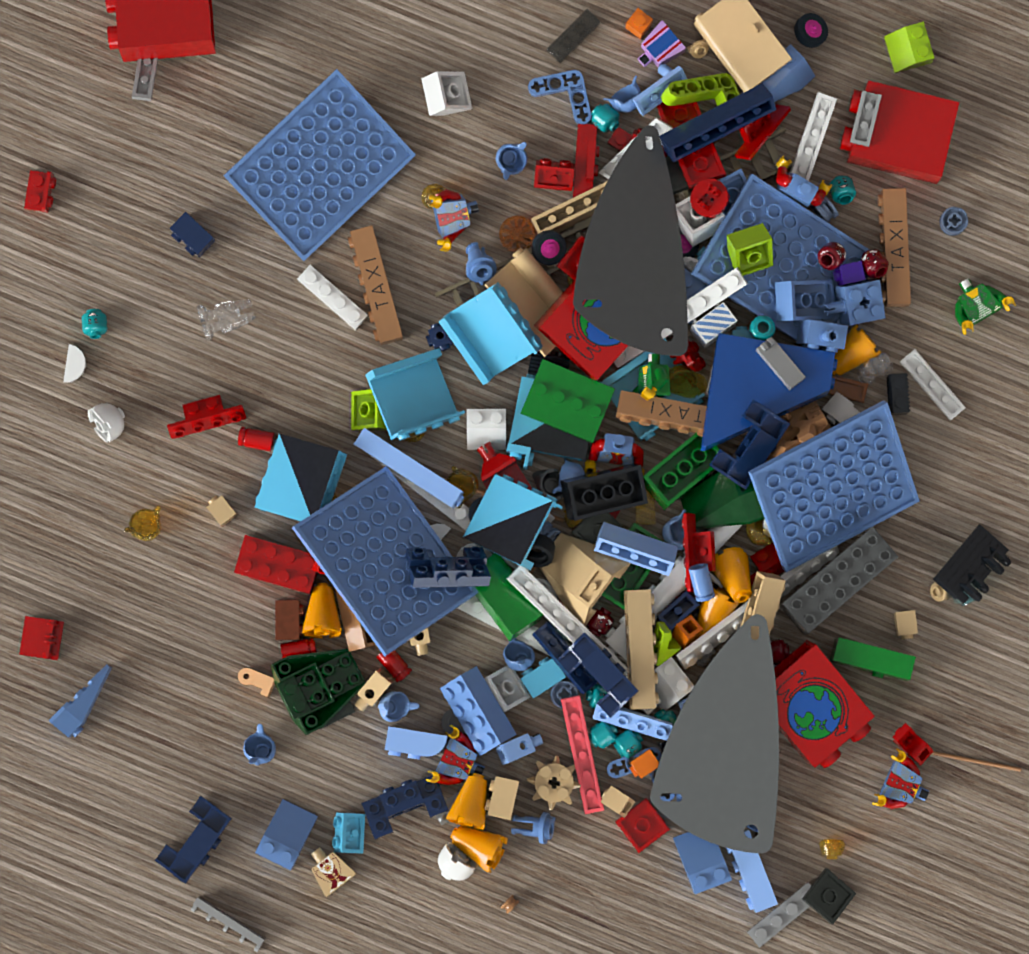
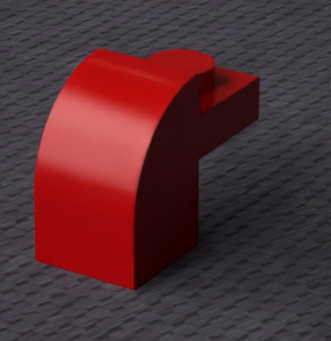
M906 723L898 728L892 737L896 745L920 766L934 752L928 743L921 739Z

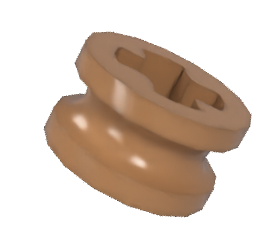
M511 895L501 908H505L508 914L520 901L515 900L514 895Z

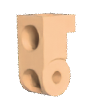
M243 668L238 673L240 683L259 687L262 689L261 695L270 697L275 685L274 678L250 668Z

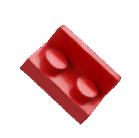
M548 158L536 160L534 188L572 191L575 164L568 160H560V162H552Z
M30 170L24 209L48 213L49 208H52L53 196H51L52 189H55L56 177H54L51 171L46 173Z

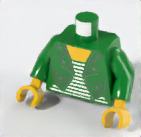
M968 278L959 283L964 294L957 298L955 318L962 327V333L966 335L967 328L974 332L973 325L1003 308L1002 305H1004L1006 311H1010L1008 304H1013L1014 306L1016 304L1012 297H1007L1001 291L982 283L974 288Z
M648 354V365L640 367L638 386L632 390L633 393L641 394L640 396L647 401L654 396L660 398L671 396L669 366L660 364V354Z

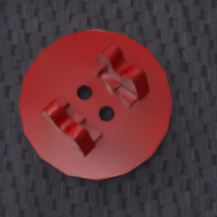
M705 179L694 186L690 202L697 214L703 217L715 218L725 210L730 195L722 182L716 179Z
M688 340V348L683 355L670 356V358H676L673 361L674 365L685 362L682 367L685 369L690 368L694 372H699L706 367L704 359L698 353L699 346L694 340L691 342Z

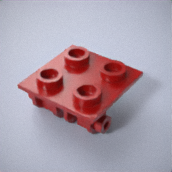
M25 616L19 655L58 660L64 622Z

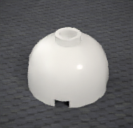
M101 403L88 410L90 422L94 421L97 426L94 430L105 442H111L122 434L124 430L123 418H125V415L119 407L116 408L109 403Z
M451 842L443 847L438 856L441 874L448 880H465L478 867L472 859L467 857Z

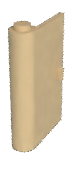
M721 0L705 13L697 15L694 19L695 28L743 92L760 85L792 60L748 0Z
M520 247L512 254L514 258L484 286L488 289L499 282L506 289L511 301L518 306L522 317L529 322L531 330L540 338L543 347L539 351L545 357L556 346L534 324L561 296L563 291L529 250Z

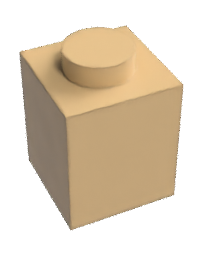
M216 495L208 501L209 505L206 508L220 526H225L237 516V513L222 495L220 497Z
M915 610L893 613L896 637L901 636L902 640L912 639L914 634H918Z
M610 786L609 789L604 791L601 803L625 818L635 801L613 786Z

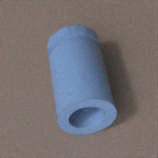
M701 563L689 567L696 601L704 602L713 599L715 593L708 564Z

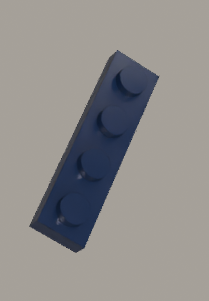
M549 621L532 634L582 695L597 683V680L582 664L573 673L569 674L557 660L570 646Z

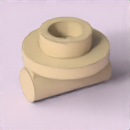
M703 38L688 46L687 50L694 58H702L708 53L709 46Z
M936 582L931 585L930 594L935 601L939 602L949 599L948 593Z

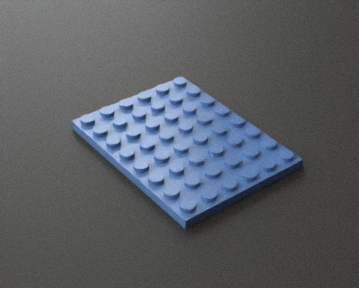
M336 69L223 176L288 246L305 261L413 159L416 154Z
M750 174L691 274L707 285H711L734 270L727 250V235L763 223L772 237L773 266L744 275L743 277L748 284L728 298L757 317L762 315L770 317L774 321L776 329L797 341L800 321L777 322L775 282L833 280L834 302H836L835 286H838L833 277L834 270H827L819 264L817 259L819 250L829 242H837L846 251V259L842 264L860 261L863 253L869 249L754 174ZM864 272L865 280H867V279H868V276H867V274ZM839 313L835 314V319L816 321L840 324Z
M884 400L748 471L782 569L785 572L800 566L920 501L888 402Z
M387 466L292 527L384 657L479 593L474 586L412 587L406 557L407 548H426L429 557L453 556Z

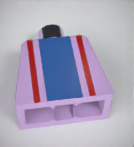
M662 20L642 42L641 48L645 53L637 59L643 67H646L652 61L659 67L661 64H666L682 55L686 47Z

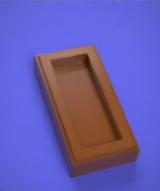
M832 375V378H835L833 390L830 389L828 395L834 396L838 392L848 400L864 403L868 384Z

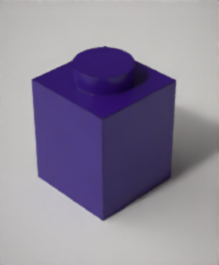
M862 261L842 264L833 271L835 282L838 285H844L865 280Z

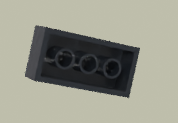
M632 463L560 481L567 519L573 521L648 503L642 468L639 464Z

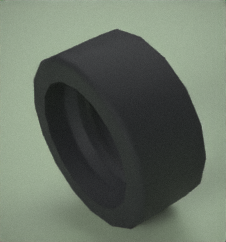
M539 534L532 548L544 552L530 550L526 558L534 563L533 567L548 566L554 558V542L549 537Z

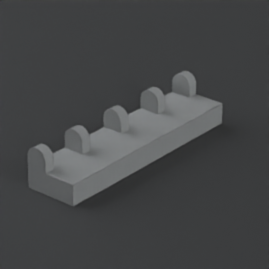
M200 896L195 900L191 911L195 912L197 907L208 913L206 918L208 922L212 917L225 924L222 929L224 932L230 927L242 935L239 939L241 943L247 938L257 944L254 951H259L266 938Z

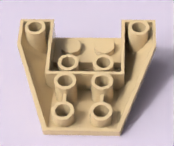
M560 533L554 541L555 552L552 563L548 566L540 567L562 604L586 626L597 611L593 608L595 603L613 578L620 579L631 563L594 551L596 544Z

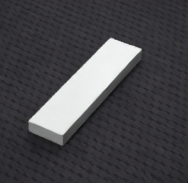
M916 349L900 361L902 366L950 421L966 408Z

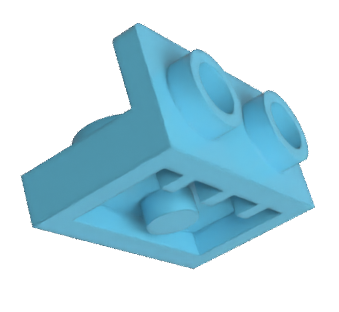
M508 443L507 455L520 461L521 458H525L523 470H527L528 466H532L534 453H531V447Z
M336 812V817L333 820L335 836L332 840L334 852L363 854L365 814Z

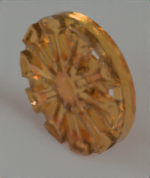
M512 216L502 223L499 230V238L502 245L509 251L515 252L518 250L520 242L525 245L522 249H528L535 238V228L529 219L522 216ZM519 219L522 220V223H521L520 226H518V220H519ZM511 220H514L515 227L510 223ZM528 223L529 227L523 229L525 224ZM507 225L511 230L505 229L504 226ZM532 231V234H526V232ZM502 233H507L510 235L503 237ZM524 238H528L531 241L527 242ZM511 239L509 244L505 243L506 240ZM514 242H516V248H512Z

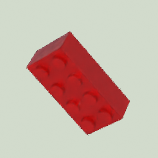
M248 535L244 536L234 570L235 574L309 595L312 594L318 572L311 570L315 560L310 553Z

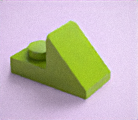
M657 622L654 632L656 634V645H653V651L657 654L656 666L663 664L681 649L675 638H672L671 630H669L665 622Z

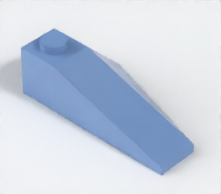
M791 44L785 50L792 60L762 82L773 95L774 102L802 90L815 77L805 58Z
M108 664L105 665L87 683L89 685L87 688L83 687L75 694L73 702H66L48 721L67 737H77L83 731L82 726L85 724L112 667Z

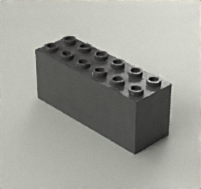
M872 527L782 602L780 608L803 635H807L899 556L875 528Z

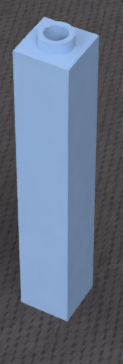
M364 428L354 442L355 446L451 508L459 507L463 502L464 497L462 495L464 492L369 430Z

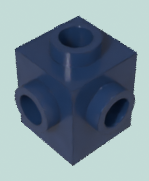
M440 323L431 325V329L428 330L429 335L426 336L429 347L433 346L434 350L440 348L441 352L450 349L453 342ZM443 333L444 337L442 339H438L436 337L437 334Z

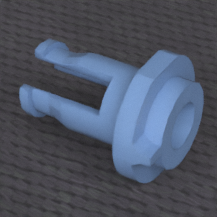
M478 242L469 244L466 247V254H468L466 275L471 281L483 285L484 282L490 280L495 275L497 270L496 263L492 257L485 253L484 247L480 251Z
M543 812L540 818L531 816L518 817V815H514L512 821L533 823V830L511 828V833L513 835L518 833L523 836L538 837L540 844H546L553 837L556 818L550 816L548 812Z

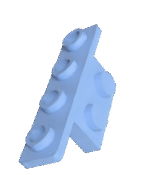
M596 704L593 715L595 720L665 741L668 740L673 727V723L624 707L610 718Z

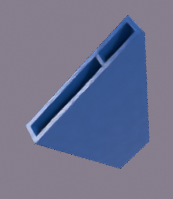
M719 333L716 340L700 451H706L748 432L753 423L742 415L753 399L781 417L827 396L830 389L833 390L835 378H832V373L836 371L838 362L837 359H834L835 352L778 343L806 377L789 391L756 352L760 344L765 341Z

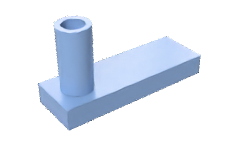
M661 64L658 68V73L663 77L632 99L642 116L663 102L661 94L671 82L687 79L680 66L672 69L666 64Z

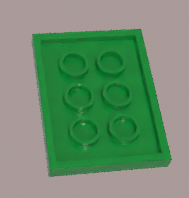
M543 359L520 414L593 443L615 388Z

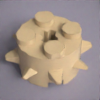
M555 756L552 764L545 765L537 761L536 764L539 771L535 777L527 778L528 782L535 785L536 793L532 798L533 801L543 798L545 801H548L550 810H553L556 802L564 801L571 805L570 794L572 789L580 788L581 786L573 781L572 773L575 770V765L569 767L561 765L559 756ZM552 777H557L556 780L560 781V785L556 786L555 789L552 788V785L548 784Z

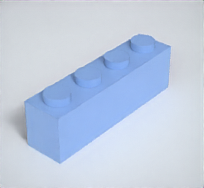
M603 522L598 533L594 551L669 576L675 563L678 547Z
M748 829L745 830L746 837L752 838ZM726 848L728 854L732 853L735 860L731 862L735 873L739 872L742 878L739 880L742 891H747L749 896L746 899L749 909H754V912L757 913L778 905L759 854Z

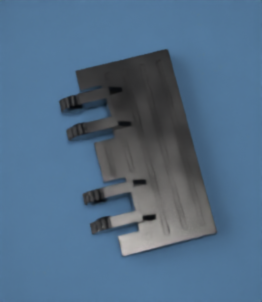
M979 524L933 580L955 600L958 599L963 604L970 597L979 602L982 599V595L970 583L981 592L987 593L989 587L985 584L984 580L992 570L997 574H1003L1005 570L996 560L1008 567L1011 564V560L1005 554L1009 549Z

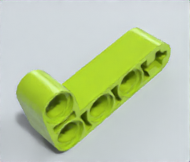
M727 73L673 81L661 94V99L668 106L715 99L716 105L719 106L740 94L732 76Z

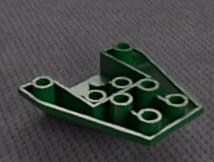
M717 470L680 497L686 513L695 514L696 529L751 524L765 519L752 482L747 489H744Z
M348 649L291 655L271 664L275 686L293 722L305 735L324 727L366 683Z

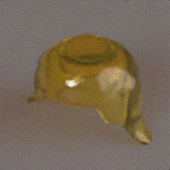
M452 466L453 473L448 476L447 481L464 492L462 495L464 500L457 507L461 508L464 502L476 494V489L479 488V481L474 473L464 468L457 469L455 466Z
M156 506L154 510L140 509L136 511L129 520V527L124 528V531L130 532L133 537L143 541L155 539L161 531L160 506Z
M763 519L746 524V535L751 543L758 546L771 545L772 538L766 537L763 533Z

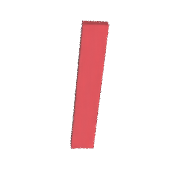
M580 695L561 698L578 783L581 785L579 789L584 813L590 814L604 811Z

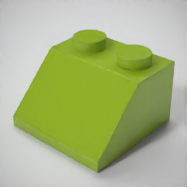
M924 21L905 26L884 36L894 73L933 62L934 54Z
M763 223L727 235V250L733 269L738 267L743 276L773 266L772 237Z
M371 389L351 392V430L362 431L364 428L369 431L387 430Z

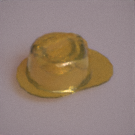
M676 365L669 368L671 393L686 398H695V396H699L706 391L708 383L703 375L691 371L685 365Z

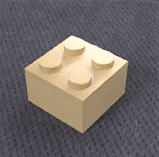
M496 776L495 780L491 779L489 791H492L491 799L487 798L485 811H488L489 816L511 820L519 781Z

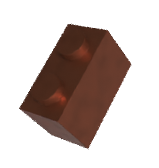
M275 600V640H300V636H304V633H302L304 624H300V616H304V605H300L299 600Z

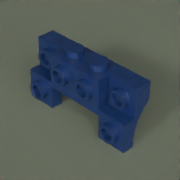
M754 399L742 415L745 419L752 422L753 426L733 456L720 449L709 464L713 469L744 489H747L752 482L748 471L766 462V459L776 449L777 443L790 425L785 419Z
M464 547V557H429L426 548H407L406 557L412 587L489 586L491 575L486 566L487 556L483 547Z
M584 632L557 660L569 674L573 673L581 664L608 692L597 704L611 718L639 690L625 676L624 672L626 670L619 662L614 664L610 659L612 657L610 652L605 647L603 649L598 647L587 633Z
M433 775L419 781L412 782V779L401 783V787L396 789L394 787L386 788L382 791L383 794L362 803L375 840L394 833L389 819L424 805H426L430 818L449 811L439 783L426 781V779H432Z
M203 796L199 797L189 811L201 821L180 851L177 852L166 844L154 860L185 884L200 865L204 866L209 860L210 856L208 853L212 848L215 850L222 840L219 838L232 820L229 815Z

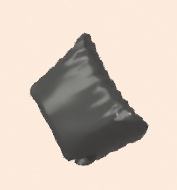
M557 469L540 470L532 474L537 490L543 492L542 496L546 497L548 494L558 499L557 502L563 498L562 492L552 493L559 486L560 474Z

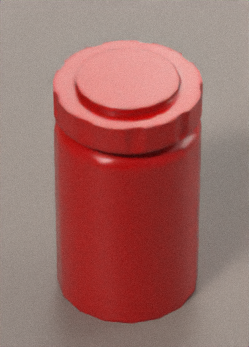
M241 427L238 435V446L244 445L248 448L271 452L275 433Z
M314 638L280 644L282 658L317 652Z
M396 650L385 657L382 653L376 657L391 676L396 678L395 681L397 683L405 679L412 671Z

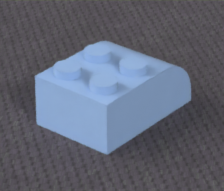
M388 726L385 750L389 751L388 755L401 757V753H406L408 758L420 760L421 756L431 757L439 754L445 748L448 736Z

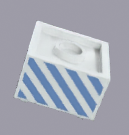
M724 302L718 303L711 312L700 320L696 321L694 319L690 331L703 349H705L717 340L719 333L726 334L734 328L738 320Z

